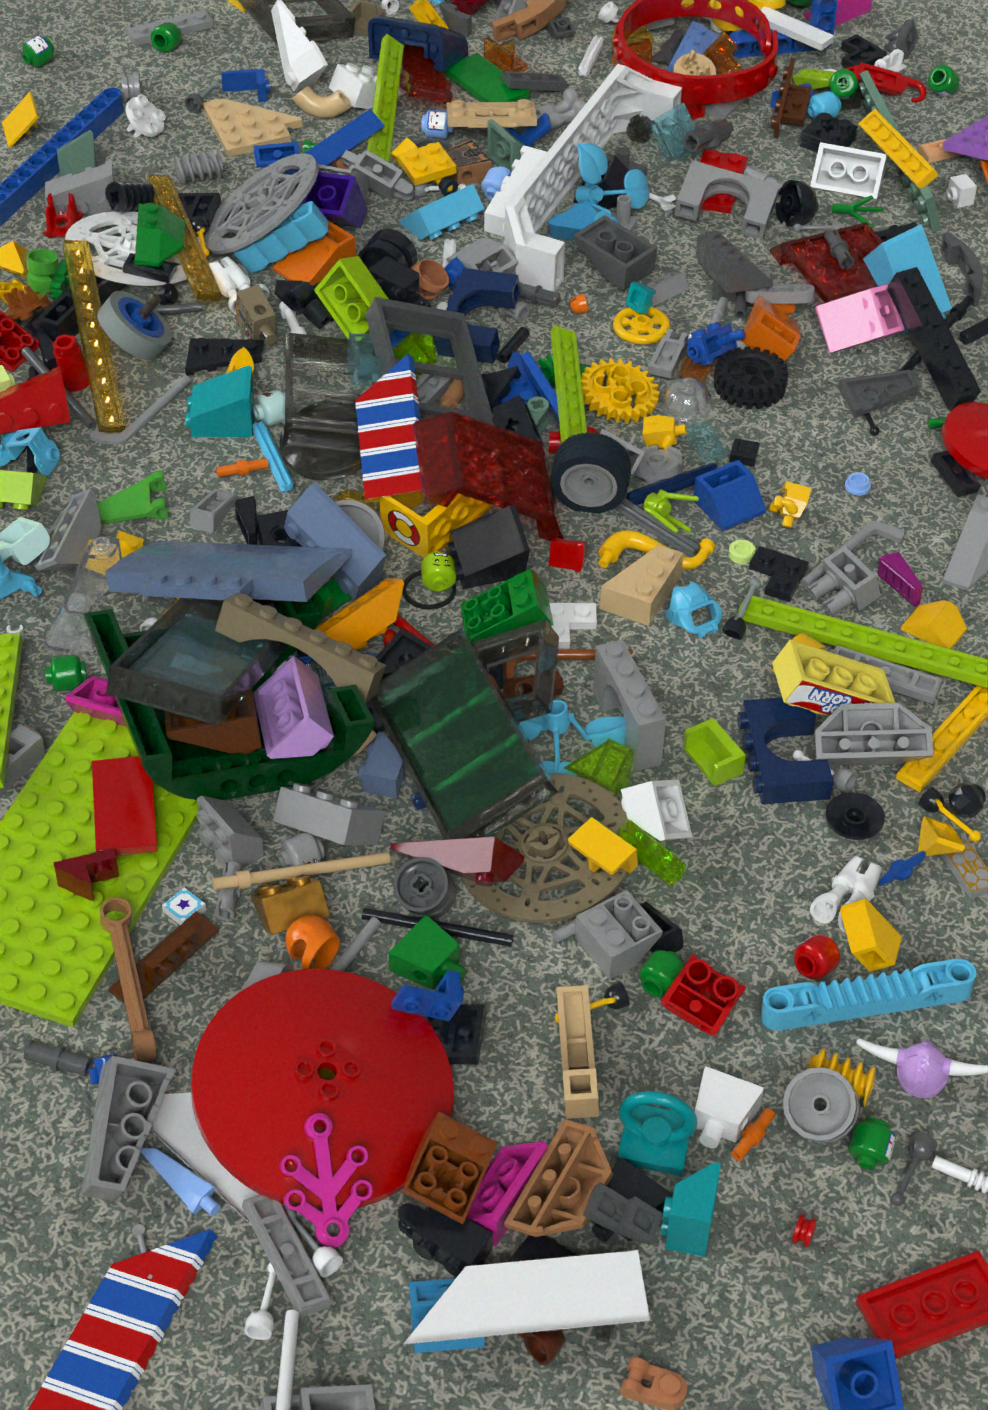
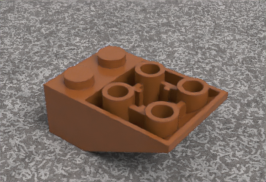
M438 1112L426 1129L416 1150L402 1192L463 1224L498 1143L451 1117Z

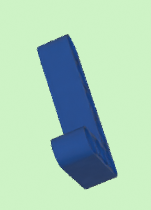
M812 0L810 23L808 25L833 35L837 0ZM737 30L730 34L728 42L735 57L763 56V53L760 52L759 42L748 31ZM777 32V54L817 50Z

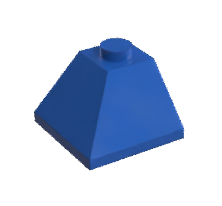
M840 1338L810 1346L816 1379L829 1410H904L893 1344L890 1339Z

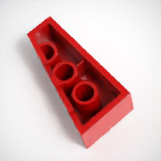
M60 366L0 392V434L71 422Z

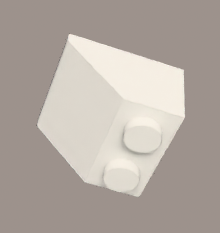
M679 780L650 781L621 789V803L623 810L626 811L627 819L659 841L692 837Z

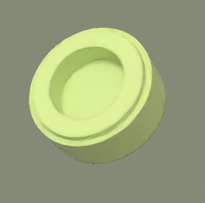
M736 540L730 544L728 555L735 563L747 564L753 558L756 548L747 540Z

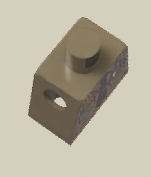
M259 284L237 291L236 324L248 339L263 340L265 345L274 344L278 338L275 334L276 316Z

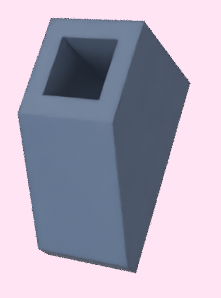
M378 731L375 742L369 743L367 762L361 764L358 778L362 780L363 792L396 799L404 780V758L386 734Z

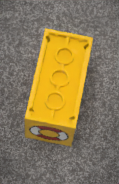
M450 436L439 445H436L425 456L427 480L429 483L428 490L431 495L450 478L461 483L458 488L424 517L412 510L430 496L425 490L379 497L380 517L385 532L423 558L430 553L440 552L445 548L446 542H449L450 531L477 520L498 502L497 465Z

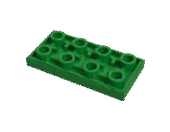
M478 53L460 60L444 71L446 76L481 102H517L520 99L530 98V91L527 89L508 88L501 79L503 71Z

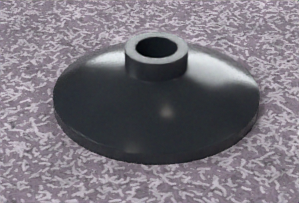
M851 792L834 797L826 807L825 818L829 827L838 835L853 840H864L875 836L881 831L885 821V814L881 805L873 798L861 793Z

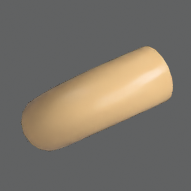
M309 85L292 98L293 102L306 114L317 118H335L352 107L349 98L341 90L323 97L317 95Z

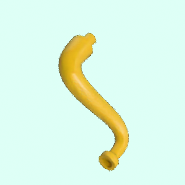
M618 531L610 535L600 547L598 554L601 558L598 564L602 568H607L610 563L617 562L625 549H636L648 553L657 545H665L637 531ZM702 539L699 543L701 546L700 550L695 556H683L682 569H694L701 566L708 555L713 553L715 543L710 539Z

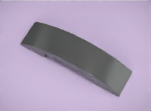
M945 232L943 233L940 252L948 265L957 264L967 280L965 294L973 298L972 306L977 307L984 279L982 266L975 253L963 241Z

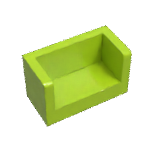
M714 718L685 730L683 750L714 786L743 774L746 754Z

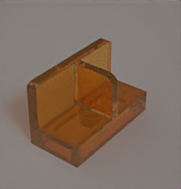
M489 37L484 38V58L503 72L527 71V63L515 56L514 41L509 40L498 44Z

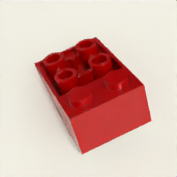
M0 310V365H3L5 370L14 372L26 360L21 353L22 349L29 347L35 352L39 348V341Z

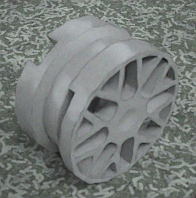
M139 71L128 74V77L125 76V72H121L124 104L128 102V98L131 100L133 97L141 94Z

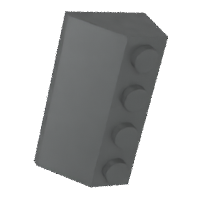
M708 231L705 232V235L697 236L698 263L726 293L773 287V282L721 233Z

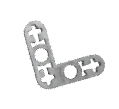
M758 267L771 280V270L766 267ZM773 284V287L745 291V301L755 303L760 295L769 303H810L815 300V288L809 284Z

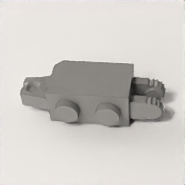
M346 150L342 155V163L349 167L348 170L366 174L369 188L389 200H392L393 197L403 200V202H411L413 200L414 187L407 180L403 179V170L370 151H364L362 154L356 155Z

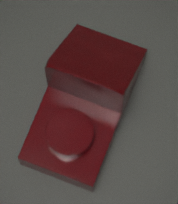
M114 848L53 862L58 886L90 901H94L91 883L119 877Z

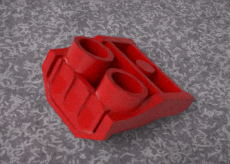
M692 954L666 992L660 1005L697 1029L715 1038L735 1004L746 990V986L743 984L738 986V982L734 978L725 974L722 975L714 970V967H710L706 961L697 959L698 957Z

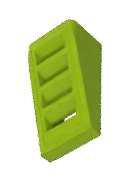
M804 68L793 76L795 85L809 83L812 89L829 87L830 79L835 72Z

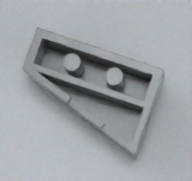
M112 159L105 161V164L95 168L92 166L87 167L84 172L75 175L70 173L45 182L46 207L48 205V194L51 193L56 214H59L60 211L64 214L69 204L68 194L71 193L75 198L77 212L80 211L83 215L113 212L114 210L110 207L105 194L108 184L115 182Z
M294 783L293 787L280 788L273 821L342 845H377L385 810L362 805L351 799L334 797L335 794L321 790L314 792L311 791V786Z

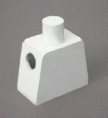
M705 1066L695 1107L697 1129L702 1130L699 1137L701 1144L708 1148H716L721 1138L737 1142L744 1129L761 1107L764 1087Z

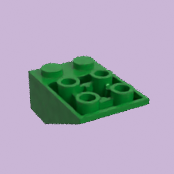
M531 568L460 604L467 643L530 637L553 625L547 588Z

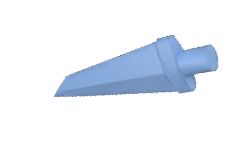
M141 1148L140 1152L194 1215L202 1208L211 1216L216 1215L220 1211L221 1206L211 1197L216 1189L213 1184L207 1182L159 1149Z

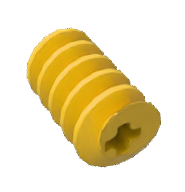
M824 1047L817 1055L813 1054L807 1069L824 1067L837 1071L853 1085L859 1100L863 1097L864 1107L867 1106L876 1081L875 1067L872 1066L867 1073H863V1062H859L853 1069L851 1068L850 1057H847L840 1064L838 1063L837 1052L830 1059H826V1048Z

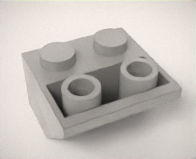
M483 237L447 258L449 263L457 257L469 269L511 274L518 263L504 243Z
M206 796L197 798L198 812H196V816L201 831H199L200 840L204 846H210L215 851V856L222 866L233 861L241 864L242 868L264 857L261 836L230 801Z
M628 890L576 915L575 939L609 980L635 967L662 936L663 932Z

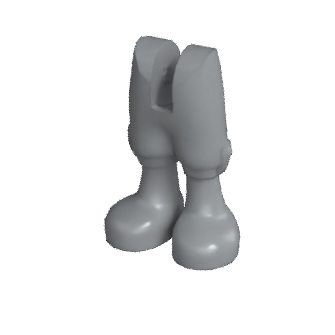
M572 87L567 88L563 93L562 103L556 106L546 104L535 107L537 119L544 113H547L552 125L550 129L559 128L564 123L572 122L584 107L585 102L582 99H577V94Z

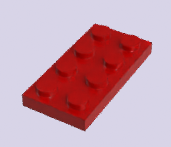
M704 150L700 163L744 175L748 156H741L736 153H722L716 150ZM724 193L712 195L704 201L701 209L731 214L736 196Z
M978 1250L857 1296L855 1303L875 1339H890L892 1341L895 1359L988 1324V1264Z

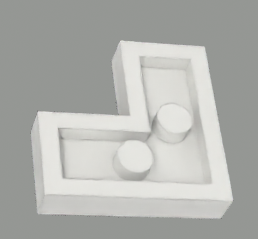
M549 603L553 625L542 630V648L570 649V629H596V603Z

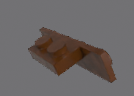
M791 58L789 67L785 66L783 80L786 81L785 83L781 82L779 96H782V98L776 101L775 112H778V114L773 115L771 128L775 129L774 138H778L782 122L800 126L804 125L812 87L791 84L795 58Z
M196 911L140 960L136 967L143 999L219 932V928ZM119 979L109 988V992L124 1003Z

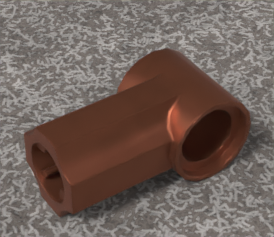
M557 670L525 677H512L505 682L503 693L507 700L511 702L529 704L534 700L561 695L564 688L563 678ZM522 684L523 693L519 696L518 688Z

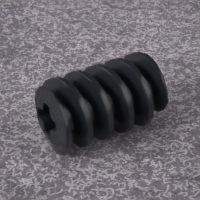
M112 182L106 187L105 194L110 207L115 212H138L139 204L153 203L155 190L152 184L146 182Z

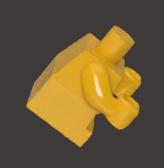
M662 415L644 417L642 435L646 446L659 445V448L667 450V446L677 444L678 435L687 434L686 425H676L674 417Z
M787 481L783 484L781 493L784 494L783 497L776 496L768 509L774 513L780 511V517H784L782 527L792 528L793 521H797L808 504L811 488Z

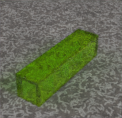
M628 820L618 828L616 835L637 849V859L669 886L682 878L686 864L633 821Z

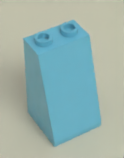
M921 224L881 243L863 259L878 287L889 284L895 273L918 267L944 319L946 318L945 313L952 309ZM903 322V325H904V329H905V330L902 331V333L905 335V334H907V333H909V332H908V330H907V328H906V326H905V324H904V322Z

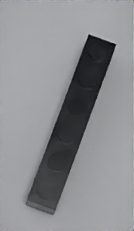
M918 267L895 273L887 290L948 410L951 411L964 403L974 402L981 390Z

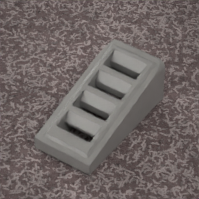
M215 488L190 510V526L213 533L235 504L238 495Z

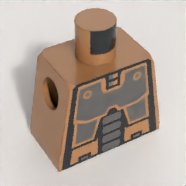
M472 140L445 150L455 163L457 173L443 178L449 177L451 180H455L458 186L460 184L466 185L482 182L487 172L492 168V161Z

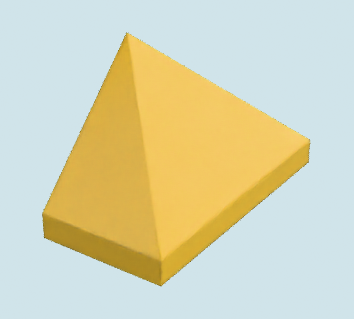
M926 816L923 817L918 853L924 851L926 856H933L964 850V843L950 824Z

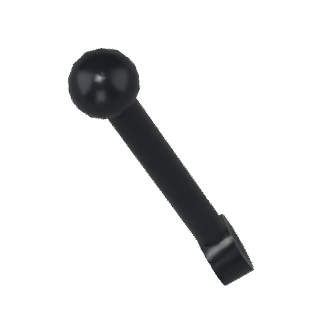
M868 412L865 416L870 426V434L877 436L880 430L875 426Z

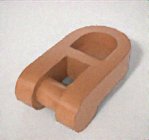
M630 1358L627 1367L629 1375L627 1379L623 1380L620 1389L622 1396L664 1410L678 1409L683 1405L687 1395V1384L681 1375L650 1365L642 1358ZM642 1379L651 1381V1388L642 1386Z

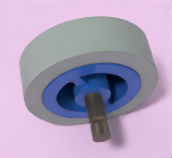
M115 291L98 311V320L105 333L119 347L135 357L144 360L156 359L172 338L168 324L155 310L156 306L161 302V298L156 294H153L149 301L145 302L131 293Z

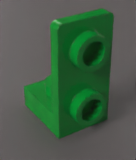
M332 579L323 585L312 596V599L320 613L321 620L351 600L352 597L349 594H345L340 589L339 584Z

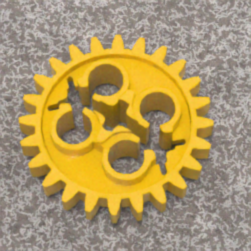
M609 358L608 363L600 359L599 365L592 362L591 368L586 367L585 372L581 375L584 405L590 404L589 411L597 410V417L604 414L606 415V421H609L612 417L615 418L616 423L623 419L626 424H629L631 418L637 423L639 417L644 419V417H647V414L651 415L657 406L660 394L657 391L659 385L654 384V377H647L648 370L640 371L641 365L632 367V361L623 364L622 359H619L618 363H615L612 358ZM605 373H606V376H607L606 386H602L603 380H604V377H605ZM632 395H636L635 401H634V404H633V407H634V408H632V406H631Z

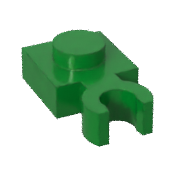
M61 260L55 272V280L50 285V289H53L51 299L57 298L67 290L69 285H73L75 271H72L71 260Z

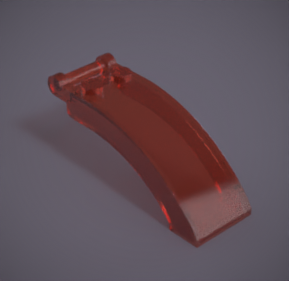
M403 44L399 85L402 90L407 92V97L426 98L434 102H443L444 105L451 103L453 93L450 91L451 82L445 78L443 71L434 70L435 63L431 58H424V47Z

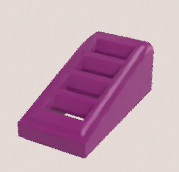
M899 552L881 556L877 572L878 576L914 607L919 606L923 586Z

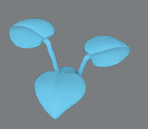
M591 143L577 144L580 173L586 183L585 186L577 188L576 200L578 203L588 200L593 208L599 210L594 222L605 215L619 224L617 218L611 217V211L597 205L602 200L603 195L626 194L631 197L632 209L641 208L646 204L649 198V187L647 178L642 171L638 169L628 171L624 178L625 189L603 191L595 184L602 180L601 175L605 174L608 168L605 152L599 146Z
M553 700L546 705L506 702V725L511 726L517 731L518 739L531 740L536 738L541 731H547L548 729L553 733L555 762H539L532 767L529 775L560 773L578 776L576 766L573 763H560L559 734H563L568 730L570 722L586 741L592 740L593 747L599 751L611 752L625 746L626 726L624 717L595 719L586 725L585 732L576 721L574 713H568L567 704L564 701ZM544 794V795H542V796L551 797L550 794Z

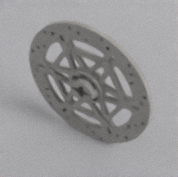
M306 153L290 155L268 165L245 181L217 209L211 226L208 227V232L204 235L206 248L214 254L231 253L252 244L277 227L300 205L313 187L319 171V165L315 158ZM289 169H299L293 175L283 174ZM299 183V185H298V187L296 188L295 192H294V193L292 194V196L290 197V195H291V193H292L294 187L296 186V184ZM232 210L226 222L223 223L229 212ZM228 232L238 233L234 238H222Z

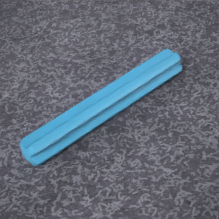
M263 421L255 422L252 425L253 433L265 458L268 460V465L280 490L283 493L293 491L294 482L266 423Z

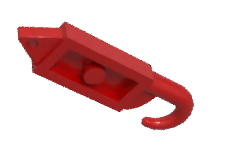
M863 62L846 68L856 75L859 83L861 82L859 73L868 70L880 92L896 96L902 94L907 86L916 88L920 92V96L911 99L912 102L916 103L923 101L927 95L926 88L922 82L902 76L901 73Z

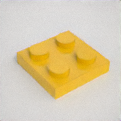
M439 142L430 143L426 146L397 154L398 163L415 186L457 173L455 163Z

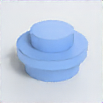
M860 472L852 473L845 481V489L853 495H865L871 489L869 477Z

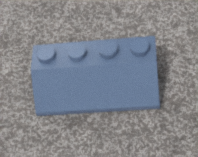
M315 482L310 484L287 512L284 525L285 531L290 538L295 539L302 547L352 549V556L331 577L339 584L340 589L345 594H349L355 601L379 584L387 555Z

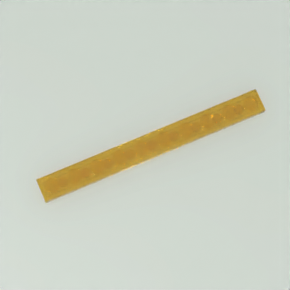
M148 174L146 183H150L154 187L155 204L163 206L185 221L184 249L177 253V256L195 298L204 302L211 300L219 301L221 291L170 176Z
M64 240L63 251L99 432H122L125 430L126 425L108 336L102 329L97 316L101 308V302L88 241Z

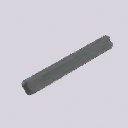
M624 498L615 508L616 511L687 556L693 557L699 552L701 546L679 531L674 533L651 514L646 513L644 509Z

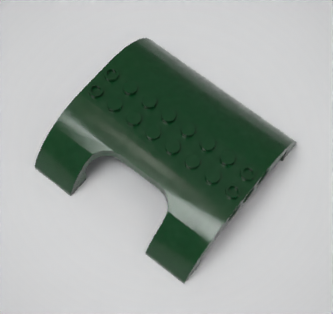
M312 597L307 602L276 600L275 609L277 613L288 618L298 619L302 622V625L312 630L316 628L320 620V613ZM113 609L84 613V619L141 764L147 775L158 786L169 793L197 800L200 796L227 800L278 791L281 787H293L294 783L306 784L321 778L345 763L359 750L374 728L375 721L356 685L328 689L327 712L334 737L328 746L320 749L313 756L269 758L266 754L258 712L257 719L262 748L256 749L252 753L241 754L238 752L232 754L168 739L166 735L163 685L175 683L167 680L166 677L176 656L191 659L195 663L204 666L216 640L241 652L245 651L242 657L252 662H255L261 656L256 668L241 663L238 671L249 669L252 689L255 692L298 648L280 641L268 639L248 640L239 643L215 631L218 620L123 634Z

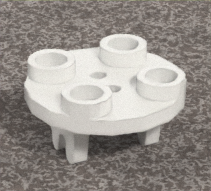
M139 94L126 103L125 110L130 121L127 131L135 130L134 137L142 134L156 137L163 131L166 116L162 110L157 109L149 102L146 96Z

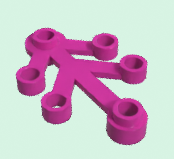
M316 1113L307 1118L304 1124V1131L306 1136L314 1141L318 1178L302 1167L300 1159L295 1155H288L282 1158L279 1168L284 1175L292 1176L321 1199L323 1213L307 1203L304 1193L297 1189L290 1190L285 1194L284 1205L289 1210L297 1211L315 1225L316 1238L322 1245L337 1247L342 1245L348 1238V1219L362 1201L371 1197L373 1188L366 1180L354 1182L351 1186V1195L338 1211L335 1197L356 1168L367 1162L368 1152L362 1146L351 1147L347 1151L346 1160L335 1175L332 1176L328 1136L332 1133L333 1124L327 1115ZM317 1120H321L325 1124L323 1133H317L314 1130V1123ZM354 1150L362 1152L363 1159L359 1163L352 1160L351 1155ZM287 1159H292L296 1163V1169L293 1172H288L284 1167ZM359 1184L367 1187V1194L364 1197H360L356 1193V1187ZM293 1193L299 1195L301 1199L297 1207H293L289 1203V1196ZM330 1223L338 1226V1233L334 1237L327 1233V1227Z

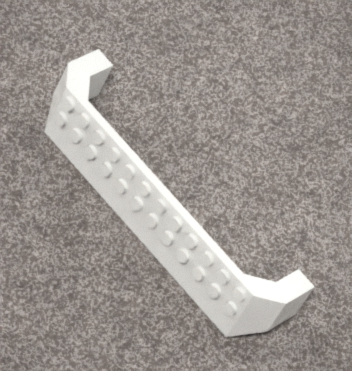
M616 65L505 204V222L502 228V232L505 234L504 244L518 261L511 274L518 275L519 282L535 287L540 285L543 289L555 292L564 280L565 242L539 235L537 232L581 177L577 144L591 143L602 149L614 133L640 128L671 136L679 125L682 87L656 81L627 66Z

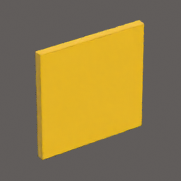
M31 92L22 99L2 122L7 144L10 148L13 147L24 133L27 135L31 134L29 128L32 125L38 128L36 120L39 118Z

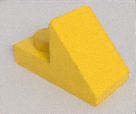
M416 0L409 7V10L419 22L449 29L428 0Z

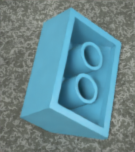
M471 184L415 210L399 220V222L420 240L426 237L433 240L443 235L441 230L447 228L448 232L460 227L459 222L463 220L469 223L479 218L477 213L485 208L474 185Z

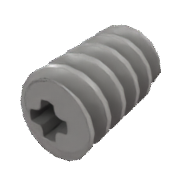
M219 149L216 155L212 150H209L208 157L204 152H200L199 159L195 153L191 154L190 160L184 154L182 155L181 162L177 156H174L176 174L183 184H186L187 177H190L192 183H195L197 175L201 181H204L205 174L208 175L210 180L213 179V173H216L219 179L222 177L223 161Z

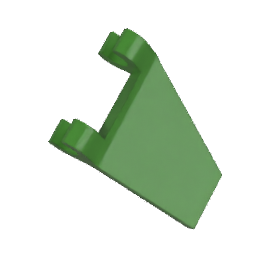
M161 470L155 471L142 481L98 502L97 507L101 524L145 517L157 520L168 519V509H164L166 508L165 499L159 498L153 502L151 499V490L156 492L167 490L166 481H163L164 472Z

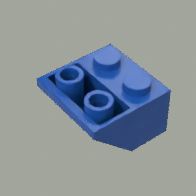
M739 460L695 478L694 496H698L699 500L694 502L722 531L766 513V507L754 475Z

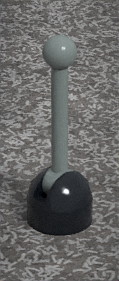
M758 578L750 580L751 587L738 616H733L725 622L722 629L725 635L737 640L743 638L746 632V623L742 618L755 589L761 584Z

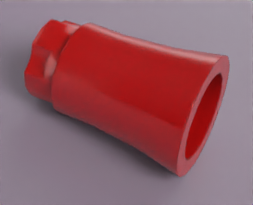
M64 334L56 337V340L52 343L53 354L57 367H61L64 387L70 392L85 389L92 383L93 374L84 359L80 345L73 335Z

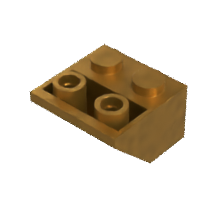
M303 874L287 878V883L282 885H275L274 882L257 887L258 892L250 894L265 931L271 935L288 930L289 926L296 919L303 916L316 915L323 918L330 916L320 881Z

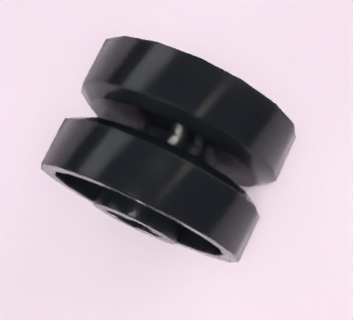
M389 228L377 231L358 254L367 269L386 256L408 268H411L418 261L417 251L409 238L401 232Z

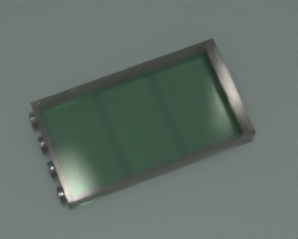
M462 628L455 633H451L446 639L425 650L420 656L401 666L399 670L384 680H381L377 694L371 698V701L444 840L490 837L559 792L475 644Z

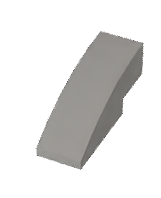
M372 1384L301 1388L299 1395H292L290 1410H375ZM277 1396L263 1397L259 1410H276Z

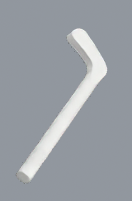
M288 1310L285 1313L276 1410H290L299 1323V1312L296 1310Z

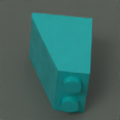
M252 366L242 367L193 386L192 396L187 397V408L190 412H186V428H191L192 437L253 436V406H255Z

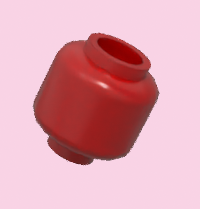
M815 934L799 944L794 951V961L797 970L809 979L818 980L835 970L840 963L839 948L830 937L823 934Z

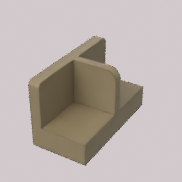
M357 0L349 9V32L368 36L369 21L376 16H386V9L378 8L371 0Z

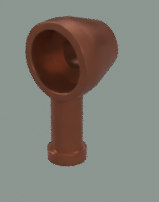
M561 1330L518 1334L525 1340V1346L529 1354L541 1365L550 1363L565 1343Z

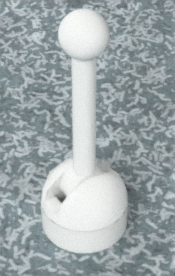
M271 1263L268 1264L269 1277L261 1308L251 1312L244 1327L245 1334L252 1339L267 1340L272 1336L274 1320L267 1309L276 1273Z

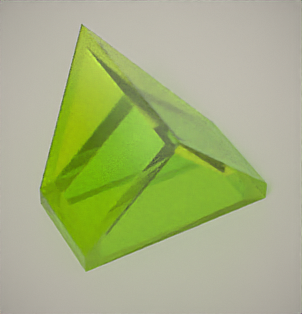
M412 332L393 348L395 358L402 359L407 354H410L415 362L432 365L436 363L433 336ZM415 372V374H418V375H423V374H424V373Z
M608 739L605 743L564 767V769L611 791L622 794L621 789L629 787L634 750Z

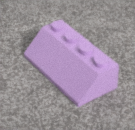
M292 656L253 692L266 754L269 758L313 756L320 749L328 746L334 737L318 674L295 656Z

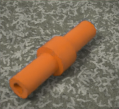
M267 458L248 462L246 459L236 461V464L216 467V473L218 477L238 474V476L248 475L250 471L269 468Z
M765 1108L756 1121L749 1123L744 1129L742 1139L731 1152L735 1160L742 1161L750 1149L761 1142L765 1136L766 1128L776 1116L773 1110Z

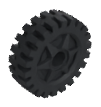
M739 347L735 348V352L732 350L727 351L726 355L722 354L720 359L717 360L714 372V389H716L717 395H720L723 401L727 399L728 404L733 405L736 403L738 408L746 405V409H752V406H756V409H762L763 404L767 408L772 403H778L779 399L784 397L788 382L787 365L784 364L782 358H778L777 354L772 353L770 355V350L764 349L761 352L759 347H755L754 350H751L750 347H745L742 351Z

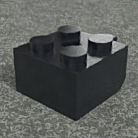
M387 256L368 269L389 300L431 307V302L419 295L418 272Z

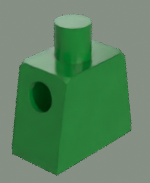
M426 915L388 952L389 971L429 989H434L448 970L460 972V982L464 980L467 969L459 965L460 946L458 942Z

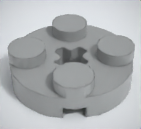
M659 445L643 447L641 450L645 454L634 474L645 479L647 484H653L683 473L682 453L672 446H667V450L659 449Z

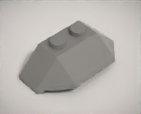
M92 489L71 496L68 506L61 511L48 531L50 536L49 546L32 562L38 571H66L83 566L81 564L89 539L97 542V537L102 529L95 492Z
M900 703L841 704L814 732L816 760L828 759V763L841 766L901 764L934 756L932 727L924 723Z

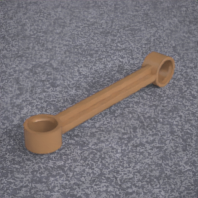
M110 898L101 905L100 924L111 936L131 1031L134 1059L145 1063L156 1061L155 1041L152 1029H150L128 930L131 925L132 909L126 900ZM111 911H121L126 917L114 921L108 919L105 915Z

